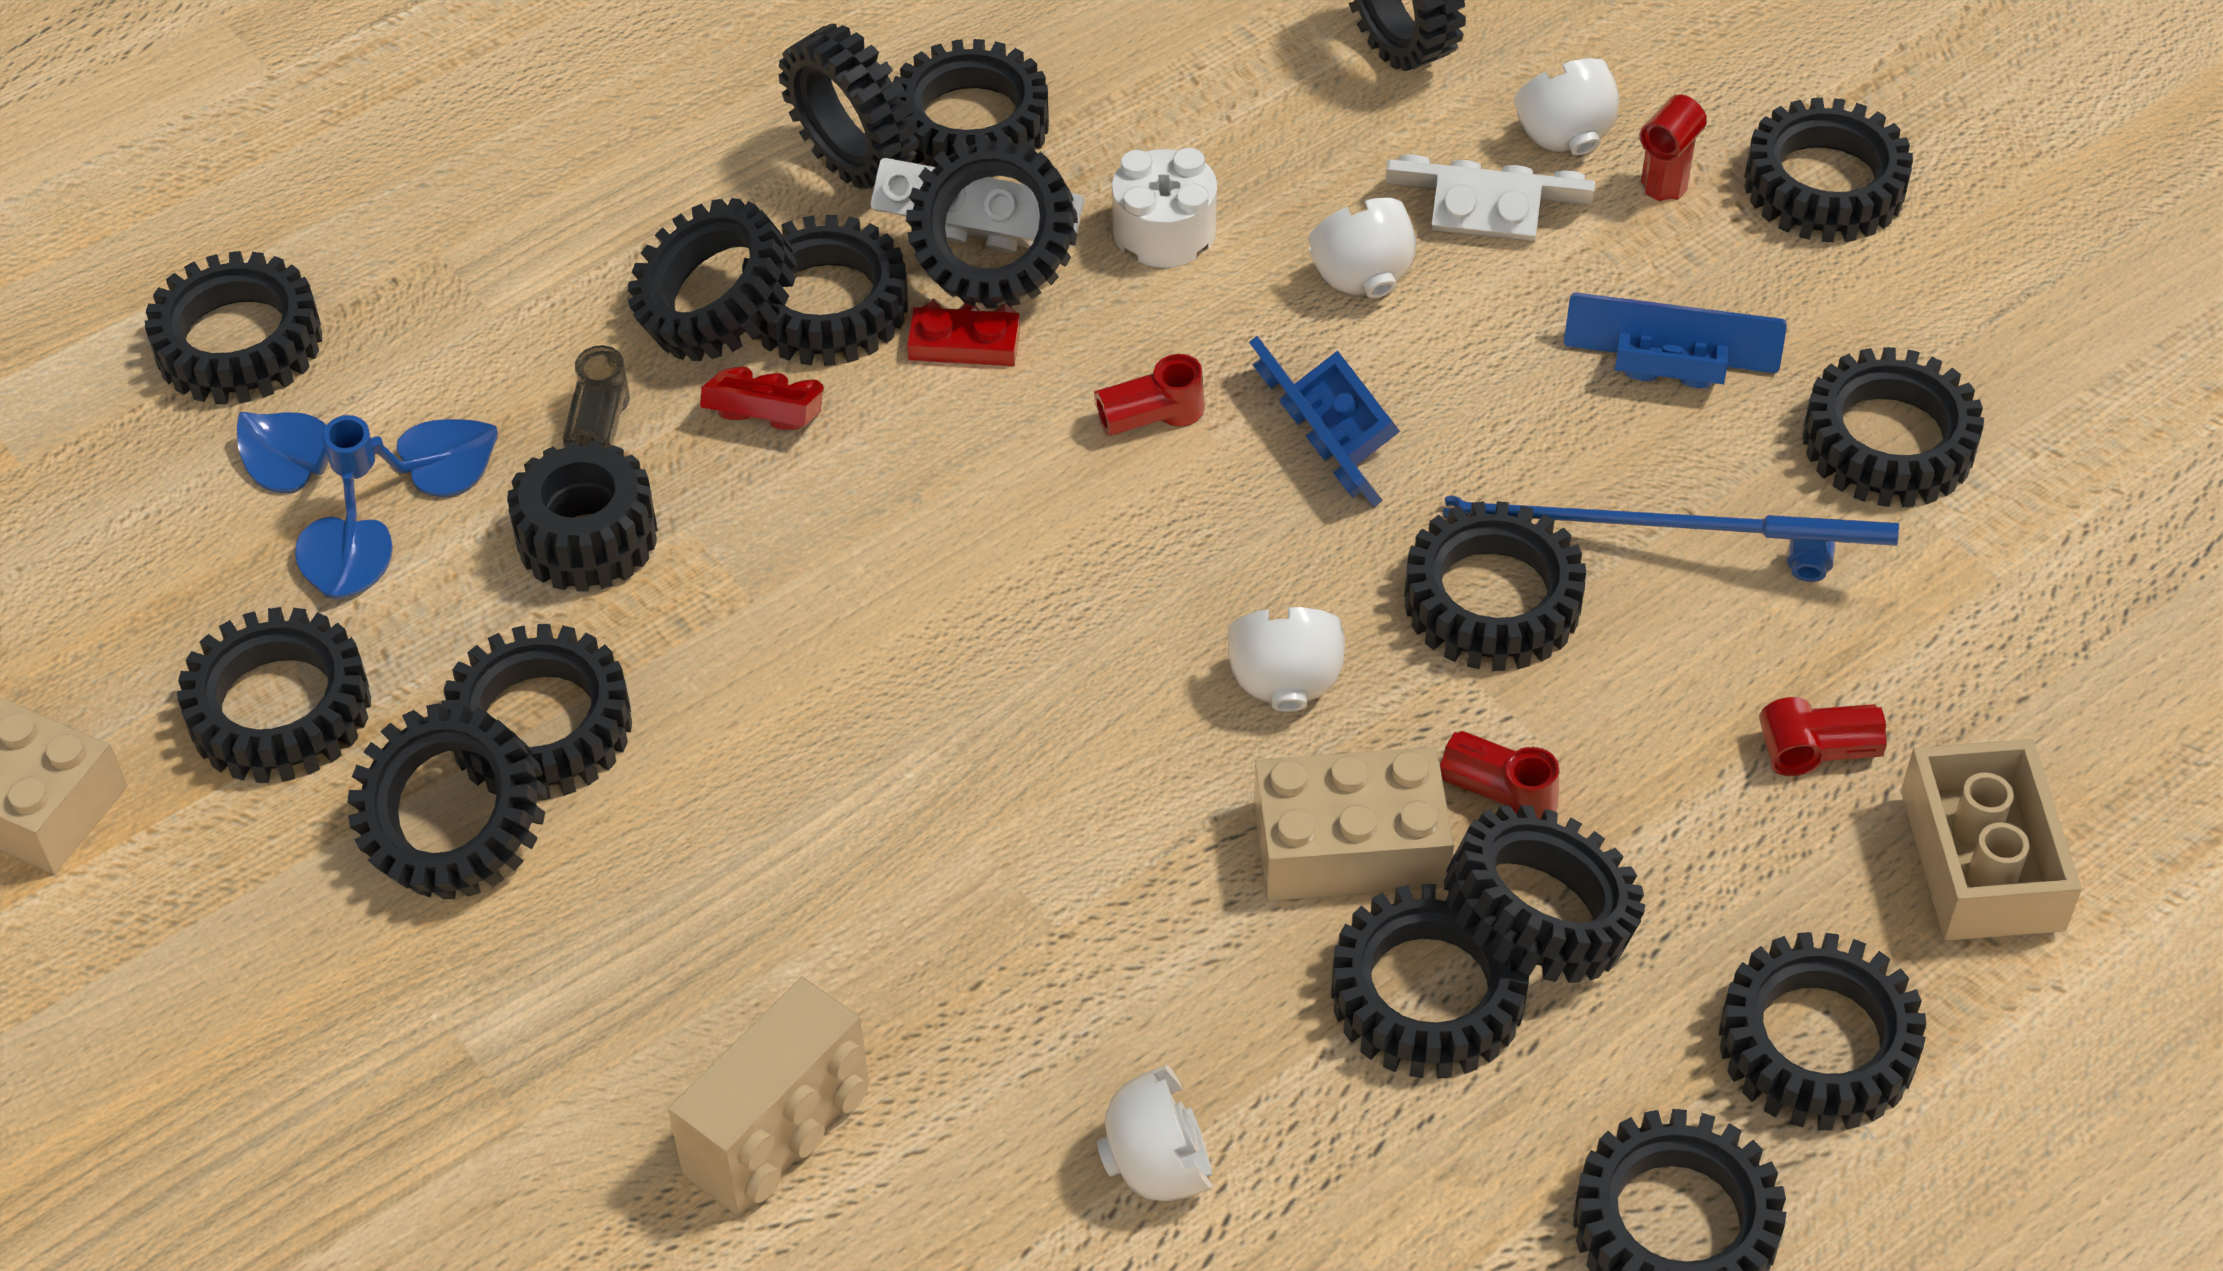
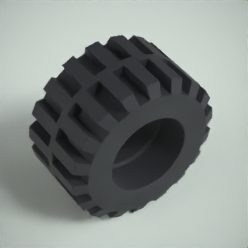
M578 441L567 442L565 448L556 450L553 446L544 450L543 457L540 459L532 457L524 464L525 472L515 474L511 481L513 489L508 491L507 502L517 550L520 553L521 562L526 570L532 569L534 577L542 583L551 579L553 588L565 590L568 586H575L576 592L589 591V586L600 585L601 589L613 586L612 580L621 578L625 581L634 575V566L643 567L649 560L648 551L654 550L657 543V522L648 475L645 469H641L640 461L633 455L625 456L624 450L615 445L603 448L602 442L589 441L588 445H578ZM584 514H592V515H588V516H585V517L574 518V517H576V516H580V515H584Z

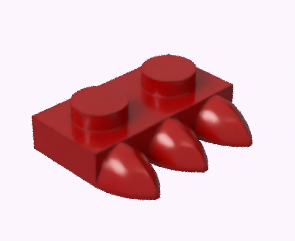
M933 298L922 307L913 308L907 343L908 360L1015 366L1020 334V313H1017L1013 307H1009L1006 302L994 311H980L977 305L972 306L966 303L958 309H944L941 303Z
M732 367L720 371L701 387L700 408L716 410L720 417L729 420H746L754 417L770 420V425L777 429L797 430L805 427L821 412L824 386L815 379L798 381L789 385L788 378L782 373L765 374L753 378V372L748 367Z

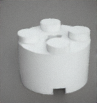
M1183 148L1180 150L1158 149L1146 152L1132 150L1127 152L1122 157L1121 166L1117 169L1112 181L1113 238L1117 247L1124 253L1126 248L1137 254V262L1152 267H1177L1196 260L1197 252L1206 245L1209 249L1216 237L1217 180L1212 169L1205 163L1204 154L1194 148Z

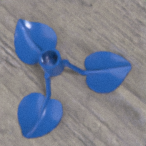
M240 412L237 421V443L242 462L249 476L260 487L277 493L296 492L307 484L311 472L316 475L324 474L328 463H330L332 470L342 477L346 520L336 517H325L314 521L301 532L295 547L297 565L303 577L326 598L333 599L355 596L370 588L385 573L392 558V539L386 525L378 520L356 521L357 508L354 479L361 478L368 473L374 465L375 454H378L398 473L411 472L414 486L422 493L430 496L450 497L462 494L477 484L487 468L498 438L497 427L492 424L464 419L432 420L411 427L399 437L397 441V451L401 458L399 460L383 445L381 437L375 436L371 438L368 425L364 420L353 415L336 417L326 425L320 419L303 413L256 414Z

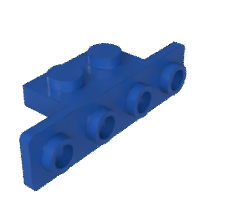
M1574 292L1570 295L1564 344L1568 347L1617 353L1615 371H1623L1626 376L1635 380L1653 381L1658 376L1677 378L1682 384L1689 387L1708 388L1712 386V383L1725 384L1727 367L1777 373L1781 365L1787 322L1781 318Z
M1258 336L1250 340L1249 344L1260 357L1252 364L1271 390L1279 384L1283 387L1286 394L1278 400L1297 425H1300L1307 419L1313 430L1305 436L1323 460L1326 462L1334 456L1341 466L1333 471V474L1352 498L1362 492L1373 507L1377 506L1383 500L1357 465L1400 432L1394 422L1338 350L1294 383Z

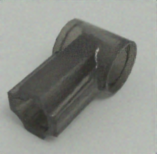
M599 345L585 349L578 355L575 361L577 382L563 434L564 447H566L567 442L578 441V445H588L589 441L602 442L603 448L612 446L621 412L627 408L630 402V390L621 353L613 347Z

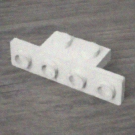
M1411 154L1401 155L1399 160H1387V183L1436 189L1432 231L1536 241L1540 199L1592 204L1595 191V181L1585 180L1584 174L1575 171H1556L1554 176L1533 174L1531 168L1519 165H1507L1502 167V171L1481 169V164L1469 160L1451 161L1450 166L1429 164L1430 160L1428 158Z
M888 158L881 159L871 207L875 211L906 217V211L913 210L914 203L909 199L912 188L920 189L923 184L918 176L925 167L930 171L935 167ZM990 177L973 181L962 189L952 201L945 225L947 241L966 244L967 236L986 240L985 246L987 248L1005 253H1016L1017 246L1029 248L1039 228L1040 213L1038 201L1034 193L1022 183ZM1071 193L1074 198L1072 203L1078 217V223H1074V230L1077 233L1084 199L1079 194Z

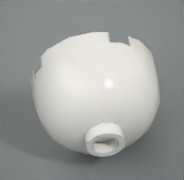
M1586 58L1564 63L1562 65L1565 73L1549 79L1545 71L1525 84L1514 97L1517 116L1527 135L1543 149L1562 153L1571 151L1573 155H1583L1596 149L1601 143L1600 139L1612 128L1617 119L1620 97L1614 76L1609 71L1607 63L1601 59Z
M1394 198L1366 200L1364 202L1368 210L1358 212L1352 216L1348 207H1345L1321 221L1309 234L1308 241L1311 247L1308 248L1313 262L1324 281L1335 290L1351 295H1367L1369 298L1382 297L1396 288V282L1410 268L1415 257L1417 241L1412 223L1402 201Z
M1290 607L1288 608V619L1269 620L1268 609L1242 616L1228 627V655L1234 677L1239 685L1254 698L1272 703L1274 710L1292 712L1306 708L1307 701L1320 697L1336 683L1342 670L1345 637L1343 627L1341 628V620L1331 613L1317 609Z
M1167 1065L1137 1076L1125 1083L1115 1093L1105 1114L1107 1136L1098 1139L1097 1146L1102 1163L1110 1177L1121 1173L1127 1185L1135 1193L1150 1200L1170 1202L1213 1189V1184L1207 1178V1176L1212 1175V1169L1192 1108L1185 1109L1181 1102H1175L1172 1094L1182 1091L1183 1088L1171 1067Z

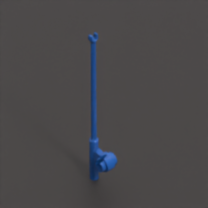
M1454 495L1445 497L1446 506H1461L1465 515L1471 514L1473 502L1463 501L1460 497ZM1485 503L1486 514H1495L1496 504ZM1509 504L1508 515L1517 517L1521 505ZM1523 505L1533 509L1532 519H1541L1545 514L1554 520L1762 533L1766 538L1790 539L1787 563L1792 569V574L1795 578L1807 582L1823 580L1826 577V573L1833 568L1835 542L1898 546L1900 524L1891 522L1767 515L1764 519ZM1444 508L1443 516L1448 518L1449 509Z

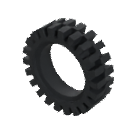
M1355 0L1348 4L1352 13L1359 11L1362 19L1357 23V26L1361 33L1370 32L1367 43L1372 50L1379 47V57L1384 62L1390 60L1391 67L1395 69L1402 68V71H1410L1456 51L1458 48L1457 43L1461 42L1464 36L1459 28L1465 26L1466 16L1458 10L1465 7V0H1412L1415 21L1411 18L1401 0Z
M836 24L824 25L782 53L784 58L780 59L779 68L783 72L778 75L779 83L787 88L781 92L784 102L794 106V109L789 111V115L793 122H801L804 129L799 131V134L804 142L808 139L813 141L815 145L811 151L817 159L823 156L826 157L825 167L832 173L839 170V177L846 184L852 181L853 186L861 189L865 186L866 189L875 186L881 159L888 158L910 162L915 158L917 153L914 150L918 148L919 139L913 135L918 131L917 122L907 117L914 112L910 101H902L899 95L905 90L900 81L892 83L888 75L893 69L886 61L881 65L877 62L879 51L873 45L864 49L863 36L857 32L851 35L849 27L844 25L838 28ZM832 80L850 100L859 116L864 132L856 126L845 111L833 87Z
M963 39L953 40L952 51L946 52L940 43L931 46V59L921 51L913 56L914 66L905 62L900 68V76L894 77L892 83L900 81L905 90L899 95L902 101H910L914 111L907 117L917 122L918 131L913 135L919 139V145L914 150L917 154L911 161L912 163L919 164L924 161V165L936 167L938 163L934 160V157L941 151L948 157L956 152L953 146L954 143L964 140L970 146L976 144L975 136L987 135L990 141H997L998 135L1009 136L1015 144H1019L1020 140L1030 144L1034 150L1035 147L1041 149L1045 143V134H1048L1049 130L1048 85H1046V77L1042 70L1038 71L1037 63L1032 58L1024 61V52L1017 48H1014L1006 56V44L995 41L990 51L985 50V39H974L973 49H964ZM969 88L987 89L1004 94L1016 106L1013 113L1004 121L986 128L970 130L948 128L937 124L925 113L928 104L933 99L951 91Z
M1823 97L1811 98L1809 109L1805 108L1801 100L1790 102L1789 112L1780 106L1772 111L1771 118L1765 116L1759 122V127L1754 130L1751 138L1744 176L1746 178L1744 185L1746 193H1751L1750 202L1755 209L1763 206L1762 217L1768 222L1781 216L1778 228L1787 233L1795 224L1801 226L1800 238L1810 240L1813 230L1822 231V242H1834L1836 231H1841L1845 242L1855 241L1858 229L1866 238L1876 234L1878 225L1885 229L1892 223L1893 216L1897 217L1905 200L1912 171L1913 153H1908L1910 143L1907 137L1899 139L1901 129L1895 123L1884 127L1886 116L1878 111L1869 119L1866 118L1867 106L1856 103L1852 112L1844 110V99L1834 98L1832 108H1824ZM1830 148L1859 158L1871 168L1875 179L1866 187L1847 192L1825 191L1812 188L1795 180L1784 170L1781 161L1789 153L1796 150Z
M987 135L975 136L976 144L968 146L964 140L954 143L953 146L956 152L947 157L941 151L934 157L938 165L932 171L926 167L922 170L918 177L922 180L923 184L920 189L913 187L909 199L914 203L913 210L906 211V222L911 226V232H907L909 244L915 249L916 254L914 256L918 263L947 294L953 298L957 296L964 303L976 306V302L982 303L986 308H998V303L1006 302L1009 307L1021 304L1019 298L1026 294L1031 299L1040 295L1041 291L1038 287L1046 281L1052 285L1059 278L1055 272L1061 264L1064 267L1068 265L1071 259L1070 254L1067 252L1069 245H1076L1077 233L1074 230V223H1078L1077 211L1072 203L1074 198L1063 177L1041 151L1037 153L1030 144L1020 140L1019 144H1015L1009 136L998 135L997 141H990ZM991 176H1004L1016 179L1026 185L1034 193L1038 201L1040 213L1039 228L1032 245L1014 262L999 268L983 269L970 266L959 260L952 253L947 242L945 230L947 213L952 201L962 189L973 181Z
M722 198L712 200L710 212L701 203L691 208L693 219L687 221L682 213L672 219L677 228L669 234L662 227L654 235L661 244L657 248L646 244L642 250L641 255L648 263L634 264L631 273L638 280L629 281L627 291L633 296L628 299L629 307L634 312L633 316L659 346L667 353L671 352L675 358L684 360L687 355L691 361H702L705 352L711 359L722 357L724 343L732 352L740 349L743 345L739 336L746 332L754 340L762 333L755 324L761 318L771 324L778 316L771 305L774 303L785 306L789 298L788 293L783 287L794 286L796 276L791 272V269L797 267L796 259L791 254L793 249L764 211L760 210L756 204L750 201L745 205L741 199L731 198L727 205ZM735 247L749 248V260L742 275L725 294L709 305L691 312L675 310V299L682 284L699 265L715 254Z
M814 215L803 217L804 229L797 230L792 220L781 224L782 235L790 243L793 249L791 254L796 259L797 268L791 269L793 274L816 266H845L865 274L872 282L873 287L863 302L838 313L823 315L805 314L792 310L786 305L773 303L771 307L778 314L774 321L770 324L761 318L755 324L762 332L755 338H761L762 347L769 352L778 347L779 357L788 361L791 360L796 351H799L800 363L811 366L815 354H823L824 366L836 365L834 353L844 352L846 361L849 363L859 360L857 349L859 346L868 355H871L879 350L878 338L888 344L895 337L894 327L901 329L904 324V313H908L909 305L906 267L900 248H894V239L887 233L880 237L879 227L871 223L861 231L860 219L848 217L844 227H839L837 215H826L825 226H816ZM744 258L742 264V272L744 271L749 258Z
M241 251L229 252V263L220 264L218 255L215 254L206 257L209 268L200 270L194 261L184 266L187 279L184 280L176 273H173L166 279L169 290L157 288L153 294L155 304L148 303L146 309L148 320H144L145 330L163 379L168 385L173 382L175 390L182 395L191 390L194 400L205 402L210 392H212L215 404H227L229 393L236 392L239 403L251 402L249 390L259 387L263 398L274 394L272 381L277 380L286 388L294 382L291 369L303 375L310 367L307 357L314 359L317 357L319 352L317 342H322V330L310 284L306 277L301 278L299 269L291 264L286 268L284 259L273 256L266 263L264 253L252 251L248 263H244ZM238 302H259L276 308L282 314L280 324L273 334L262 342L246 349L227 353H210L192 347L186 341L190 327L195 321L206 313L225 305Z
M1883 347L1880 360H1876L1872 348L1860 350L1857 362L1849 353L1840 357L1838 367L1832 363L1823 370L1822 378L1817 377L1813 385L1802 435L1803 445L1808 444L1806 455L1810 462L1818 461L1816 471L1823 479L1835 473L1832 486L1843 492L1851 483L1855 484L1856 489L1853 498L1865 502L1869 491L1879 493L1877 503L1879 506L1890 507L1892 496L1900 495L1902 508L1914 507L1918 493L1925 504L1937 501L1939 491L1948 496L1955 491L1957 482L1963 484L1969 475L1970 468L1973 467L1984 428V417H1981L1983 410L1980 399L1973 400L1975 389L1969 382L1958 386L1961 374L1953 367L1945 374L1940 375L1942 361L1931 356L1926 366L1917 364L1920 354L1917 351L1908 349L1905 361L1896 360V348ZM1865 400H1897L1913 405L1928 413L1940 427L1943 439L1934 448L1921 454H1888L1872 449L1857 441L1846 428L1843 414L1856 403Z
M1484 501L1473 502L1470 517H1466L1461 506L1451 508L1448 513V522L1440 515H1437L1429 522V532L1421 529L1416 535L1415 546L1411 545L1404 592V597H1406L1407 616H1412L1411 626L1417 635L1426 631L1425 644L1433 651L1446 641L1444 657L1453 662H1456L1461 652L1465 651L1469 653L1467 667L1480 669L1482 656L1492 657V671H1505L1507 657L1513 656L1517 668L1521 669L1530 666L1532 651L1542 662L1551 657L1553 645L1561 650L1568 643L1569 632L1575 633L1579 616H1581L1586 584V564L1581 563L1582 552L1578 544L1570 546L1572 535L1565 528L1553 534L1555 520L1544 514L1536 524H1533V509L1521 505L1517 517L1508 515L1509 502L1497 501L1495 514H1486ZM1478 554H1499L1511 556L1534 568L1543 579L1547 594L1538 606L1524 614L1514 617L1495 618L1478 615L1459 606L1445 591L1442 579L1449 568L1463 558Z
M281 607L268 608V622L259 623L255 611L243 614L246 628L237 631L231 620L219 626L224 639L221 642L208 633L200 641L204 655L191 651L185 660L189 671H180L178 682L181 691H177L181 713L197 752L203 759L208 757L214 769L222 773L228 766L232 778L244 781L251 768L256 783H269L271 769L278 768L282 782L294 780L293 765L303 762L308 775L320 770L317 755L323 753L333 763L342 756L337 740L352 746L359 738L355 726L365 727L369 718L365 707H371L370 686L358 647L352 637L348 639L345 628L339 623L331 627L328 617L318 612L310 622L306 609L294 607L289 621H285ZM286 660L306 662L320 669L328 677L325 694L316 708L306 716L287 725L272 729H253L243 727L229 720L222 712V704L226 693L233 683L244 673L264 664Z
M537 624L536 638H527L525 626L512 628L515 641L505 644L500 633L488 637L491 649L489 654L476 645L467 652L471 666L458 661L452 669L455 681L446 680L443 689L446 700H442L441 705L448 711H451L452 703L465 704L473 712L476 708L487 712L490 704L502 691L524 680L539 677H558L571 681L581 687L591 698V706L586 718L575 731L565 738L551 744L529 747L533 752L530 756L539 762L543 775L536 777V779L546 786L547 799L544 800L551 799L549 789L551 784L560 783L563 795L565 796L576 792L573 777L580 775L588 786L598 780L596 763L609 771L616 763L614 750L624 752L628 743L626 732H631L632 728L630 713L632 711L626 681L619 661L614 662L613 652L605 644L598 649L596 637L587 632L577 641L575 628L564 625L558 638H553L550 624ZM465 750L452 751L461 771L467 769L469 779L479 786L485 780L488 792L497 794L495 775L485 757Z
M439 703L426 705L428 717L424 718L415 710L403 714L402 717L406 723V728L400 730L392 723H389L380 731L389 742L382 749L373 742H370L363 753L372 758L373 762L369 769L356 764L352 777L362 784V789L348 791L347 803L358 810V813L348 815L351 829L361 835L354 840L360 851L370 857L368 861L376 869L400 885L430 898L433 892L442 899H456V890L469 897L481 893L478 882L482 880L492 887L502 882L504 878L498 870L504 864L515 871L523 863L524 860L515 854L521 844L533 849L538 837L529 831L531 823L543 825L546 813L536 805L537 800L547 799L546 786L536 779V777L543 775L539 762L530 756L533 752L528 745L488 712L476 708L473 712L465 704L452 703L451 711H448ZM465 750L485 757L494 772L497 787L495 807L487 824L476 837L456 849L436 853L415 849L406 840L400 827L398 811L401 794L411 775L431 757L446 751Z
M1510 805L1499 806L1495 814L1490 809L1483 812L1478 820L1474 819L1447 867L1446 873L1448 874L1444 879V890L1450 891L1446 898L1449 909L1460 910L1455 919L1460 927L1466 929L1477 926L1478 928L1472 940L1481 948L1491 941L1495 943L1498 948L1493 957L1505 964L1510 954L1519 958L1520 962L1517 971L1531 975L1536 965L1541 966L1543 980L1556 982L1563 971L1568 983H1580L1584 975L1591 981L1599 978L1604 970L1608 973L1621 957L1641 923V918L1645 912V904L1640 903L1644 897L1643 888L1640 885L1633 884L1637 874L1632 866L1618 867L1624 856L1616 848L1603 852L1600 847L1605 838L1595 831L1588 838L1578 834L1582 823L1570 817L1565 827L1557 824L1558 812L1545 809L1540 819H1537L1533 806L1521 805L1516 814ZM1509 863L1523 865L1545 872L1556 878L1578 895L1588 907L1592 915V921L1584 923L1565 921L1546 915L1531 907L1511 892L1499 877L1496 866Z
M1422 884L1421 899L1413 900L1410 887L1406 885L1395 889L1394 904H1391L1385 894L1381 893L1372 898L1371 912L1361 905L1352 914V925L1344 924L1339 933V945H1335L1331 985V999H1334L1333 1011L1337 1022L1344 1020L1343 1033L1351 1043L1362 1037L1360 1052L1364 1056L1372 1060L1380 1050L1384 1052L1383 1067L1396 1072L1401 1059L1411 1061L1409 1074L1411 1077L1423 1078L1425 1063L1436 1064L1437 1079L1450 1078L1452 1076L1453 1062L1459 1061L1464 1074L1477 1070L1479 1054L1490 1063L1499 1056L1501 1043L1508 1047L1515 1038L1517 1025L1521 1026L1524 1016L1530 975L1517 971L1520 959L1512 954L1509 955L1505 964L1494 958L1493 955L1498 946L1492 941L1482 948L1479 947L1472 940L1478 927L1474 926L1466 929L1460 927L1455 920L1460 910L1449 909L1447 901L1435 899L1436 884ZM1419 939L1441 940L1456 945L1473 957L1480 965L1487 979L1488 991L1480 1004L1461 1017L1442 1022L1418 1021L1403 1016L1387 1005L1379 996L1374 986L1372 970L1379 959L1397 945Z
M1812 932L1797 934L1794 949H1791L1786 937L1782 936L1772 940L1769 954L1760 946L1751 953L1748 965L1742 962L1737 968L1733 982H1730L1719 1026V1035L1722 1036L1719 1047L1722 1059L1730 1058L1727 1072L1733 1082L1746 1077L1742 1093L1751 1102L1762 1093L1767 1095L1764 1112L1776 1118L1783 1105L1793 1108L1789 1124L1803 1128L1807 1114L1811 1113L1818 1115V1130L1832 1131L1836 1116H1842L1846 1130L1860 1127L1864 1112L1872 1122L1884 1116L1887 1104L1894 1108L1902 1100L1905 1088L1909 1089L1926 1039L1923 1036L1927 1025L1925 1013H1918L1922 1000L1917 989L1905 992L1909 977L1901 968L1889 976L1886 975L1890 958L1882 952L1878 951L1868 963L1862 959L1866 943L1853 939L1849 952L1846 953L1837 950L1839 935L1825 932L1822 947L1814 948ZM1821 988L1835 991L1852 999L1867 1012L1877 1029L1880 1050L1868 1063L1858 1069L1845 1073L1824 1074L1807 1070L1789 1061L1775 1048L1768 1038L1764 1026V1011L1774 1000L1794 990Z
M1672 1109L1669 1124H1662L1659 1111L1654 1110L1644 1112L1641 1128H1638L1632 1117L1619 1123L1616 1137L1607 1131L1599 1139L1597 1151L1591 1150L1585 1160L1573 1214V1228H1578L1576 1243L1579 1252L1589 1251L1586 1266L1590 1271H1770L1782 1238L1787 1214L1786 1211H1783L1786 1200L1784 1187H1774L1778 1176L1777 1169L1772 1161L1761 1166L1759 1165L1763 1149L1754 1140L1743 1148L1738 1146L1742 1130L1729 1123L1721 1136L1713 1133L1715 1116L1701 1112L1698 1127L1686 1125L1687 1110ZM1669 1166L1689 1168L1708 1176L1718 1183L1730 1196L1738 1212L1740 1232L1734 1242L1726 1249L1707 1259L1688 1262L1667 1259L1643 1247L1626 1229L1619 1214L1618 1197L1622 1190L1637 1175L1653 1168Z

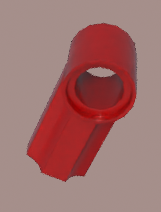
M1679 94L1669 98L1644 124L1639 133L1640 142L1645 150L1641 183L1645 186V195L1658 201L1665 199L1678 200L1688 189L1696 138L1704 131L1707 125V116L1704 109L1690 96Z
M1171 354L1159 360L1155 365L1153 374L1094 391L1095 405L1100 423L1106 435H1116L1161 420L1171 426L1178 427L1188 426L1197 422L1203 416L1205 410L1203 371L1199 361L1187 354Z
M1786 697L1769 703L1759 714V721L1771 767L1777 774L1783 776L1804 775L1814 771L1823 761L1884 757L1887 747L1886 720L1882 707H1877L1876 704L1812 709L1811 704L1805 699Z
M1463 730L1459 733H1453L1445 746L1444 755L1440 763L1443 781L1504 805H1510L1515 814L1521 805L1533 806L1537 819H1540L1545 809L1557 812L1560 769L1558 760L1552 753L1534 746L1523 747L1514 751Z

